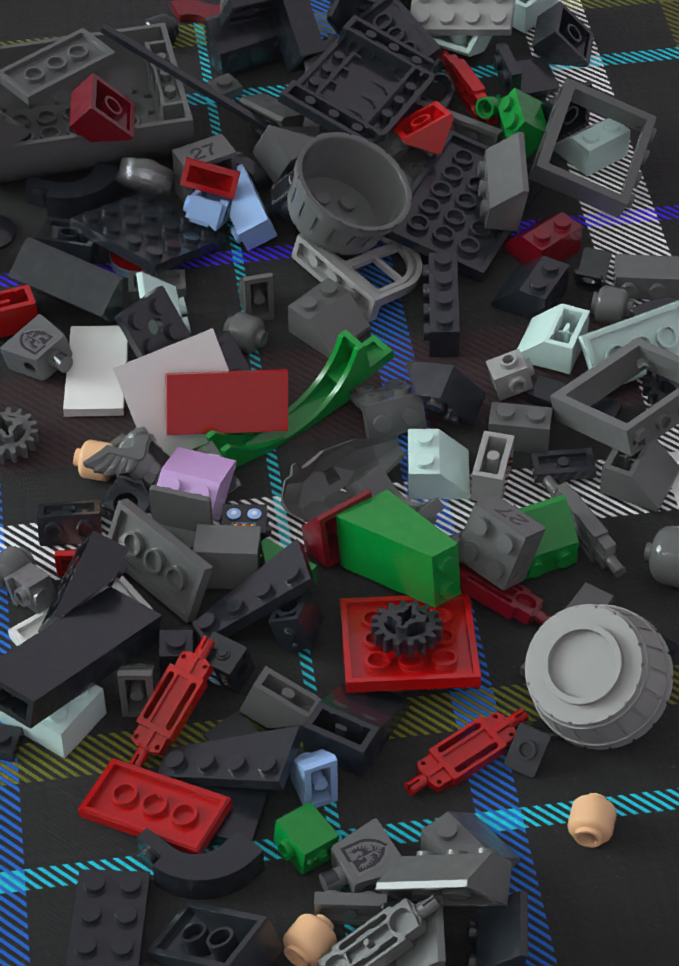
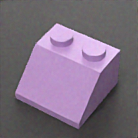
M177 447L162 467L157 486L210 497L213 519L220 521L223 504H225L237 461Z

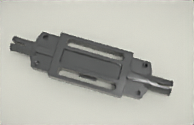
M553 476L545 477L542 485L550 493L551 498L563 494L566 496L579 540V547L591 562L597 561L603 570L609 568L615 578L623 576L626 568L617 559L615 554L616 543L609 536L608 531L567 482L558 485Z
M432 894V896L418 906L407 898L393 907L388 906L332 946V951L318 960L319 965L388 966L415 946L413 941L427 931L425 918L443 907L441 901L435 894Z

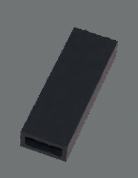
M108 587L0 657V711L26 727L33 728L158 641L162 615L113 587Z

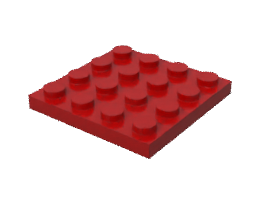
M461 593L436 608L430 606V611L437 610L439 618L443 619L442 641L436 642V649L427 647L425 655L417 651L414 652V656L411 658L407 654L395 657V651L391 650L388 653H384L383 646L376 647L374 645V639H371L372 615H378V608L387 610L388 603L390 602L398 606L401 600H405L406 603L418 600L409 596L340 598L346 693L481 687V672L469 595ZM418 601V606L422 607L426 605L425 603Z

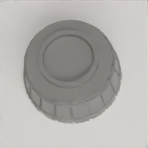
M582 604L568 607L556 613L539 628L527 651L525 679L536 710L554 733L573 745L582 748L587 747V749L605 750L609 749V747L613 749L633 742V739L636 740L653 727L652 724L658 721L667 706L666 702L669 701L672 692L673 664L671 655L668 654L669 649L661 634L657 632V629L649 621L639 616V614L614 605Z

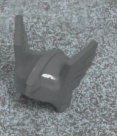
M145 427L135 428L127 435L121 433L115 439L108 442L115 447L106 445L99 452L83 461V465L86 468L93 469L94 473L104 474L105 476L116 474L117 477L123 474L134 480H142L150 489L151 485L157 486L161 469L170 456L156 443L153 434L148 433Z

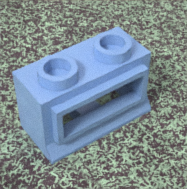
M195 190L191 196H187L183 211L186 212L185 217L190 218V222L205 227L210 226L214 231H217L230 220L232 199Z

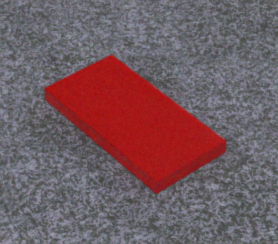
M287 369L165 373L167 435L207 434L211 430L223 433L288 431Z
M112 758L78 808V813L84 819L136 837L148 828L180 852L203 854L233 806L232 799L225 795Z

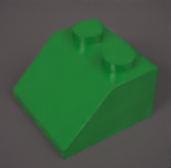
M514 88L508 96L501 100L498 106L500 125L503 130L502 137L504 140L517 132H524L527 160L539 147L547 124L540 101Z
M564 494L519 508L520 511L546 527L524 580L536 578L544 573L559 568H566L577 563L579 540L569 504Z

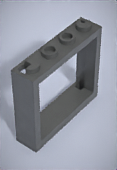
M567 78L558 91L528 179L619 217L625 208L630 209L635 199L632 191L641 180L643 173L639 169L641 165L645 164L649 156L650 150L646 148L648 143L651 144L655 137L657 129L653 127L657 117ZM570 102L640 132L620 194L549 163Z
M638 338L634 339L550 395L555 421L629 456H633L679 424V388L628 423L590 406L644 369L679 383V355Z

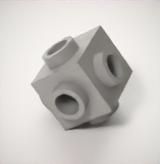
M519 349L486 361L492 383L500 401L534 388L530 377L535 375L534 368L530 359H524Z

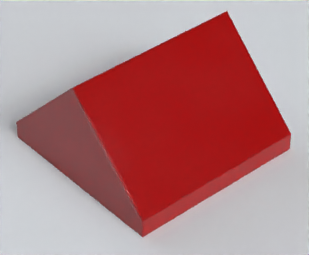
M435 101L405 117L393 130V133L406 145L441 155L454 117L450 111L438 101Z

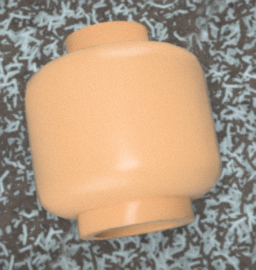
M87 440L82 448H77L73 464L78 467L79 475L84 479L107 482L112 476H116V474L105 476L104 474L94 473L93 469L86 468L83 465V461L99 452L106 445L115 447L113 444Z
M590 793L578 797L571 807L568 820L569 833L582 846L598 847L609 841L613 834L617 816L616 808L605 796L598 793Z
M307 913L299 916L283 937L284 954L287 959L295 966H320L318 960L331 952V947L337 944L333 923L322 914L315 916Z

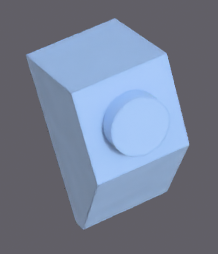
M321 749L312 753H303L296 757L290 774L292 784L302 805L311 802L315 808L338 801L336 756Z

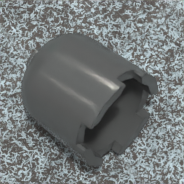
M666 526L657 532L652 543L647 542L644 560L649 561V570L652 577L658 583L679 588V526Z

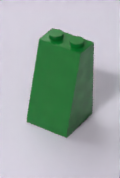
M388 489L336 514L340 565L343 568L425 604H429L434 608L461 594L458 543Z

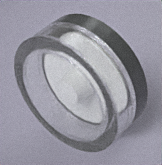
M122 158L116 181L138 192L145 191L156 196H168L175 173L154 160Z

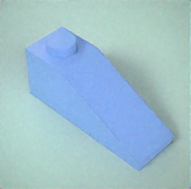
M243 164L237 166V171L241 173L230 210V218L234 227L230 230L236 242H243L249 251L278 235L252 179Z

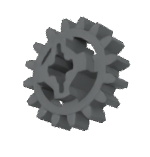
M7 407L5 412H0V462L5 464L6 459H11L13 463H16L18 456L28 457L27 450H36L35 443L39 442L38 426L36 421H32L30 413L23 416L22 409L19 408L14 413L11 412L10 407Z

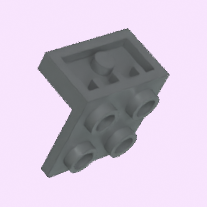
M151 485L149 497L152 518L193 550L197 524L213 525L211 498L169 487Z

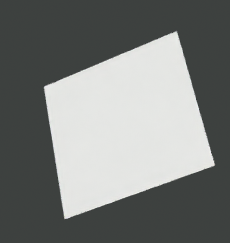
M213 328L113 368L136 428L145 427L148 433L154 435L156 443L165 453L171 456L177 447L191 450L208 442L206 434H166L165 373L229 371Z

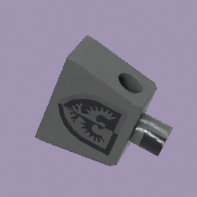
M38 314L0 347L10 370L39 380L48 379L57 370L66 373L73 365V353L65 335L41 314Z
M375 818L333 845L331 848L332 869L319 874L321 886L325 892L344 887L347 893L373 891L378 894H384L375 890L376 882L400 859L401 854L378 819Z

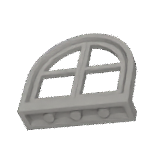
M300 233L297 235L291 255L294 260L320 282L330 278L349 290L368 323L376 320L380 306L413 291L422 273V260L419 253L386 237L380 239L386 245L372 251H364L362 255L344 261L337 254L314 245L307 237L305 238ZM398 252L405 261L406 274L401 277L381 259ZM374 263L395 282L377 289L355 269Z

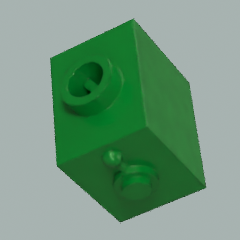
M308 802L276 820L273 841L277 845L281 856L287 861L290 860L301 875H304L331 859V848L338 843L339 834L314 805Z

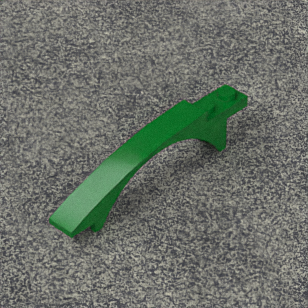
M345 329L338 335L335 347L319 376L305 393L288 407V431L223 433L211 430L205 435L208 441L206 444L213 441L223 458L236 460L235 468L269 453L310 429L351 400L349 392L394 358L393 350L374 334L361 343Z

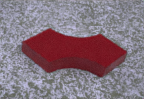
M199 0L171 1V9L181 23L188 21L205 24V18L220 14V5L207 4Z

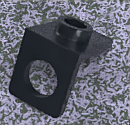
M585 247L579 270H574L575 284L599 289L603 287L612 257L611 252Z
M520 722L504 765L531 778L535 777L550 740H557L559 735L532 723Z

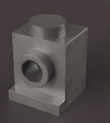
M31 562L4 578L13 604L15 606L19 604L22 607L27 606L37 614L49 608L56 594L50 575Z

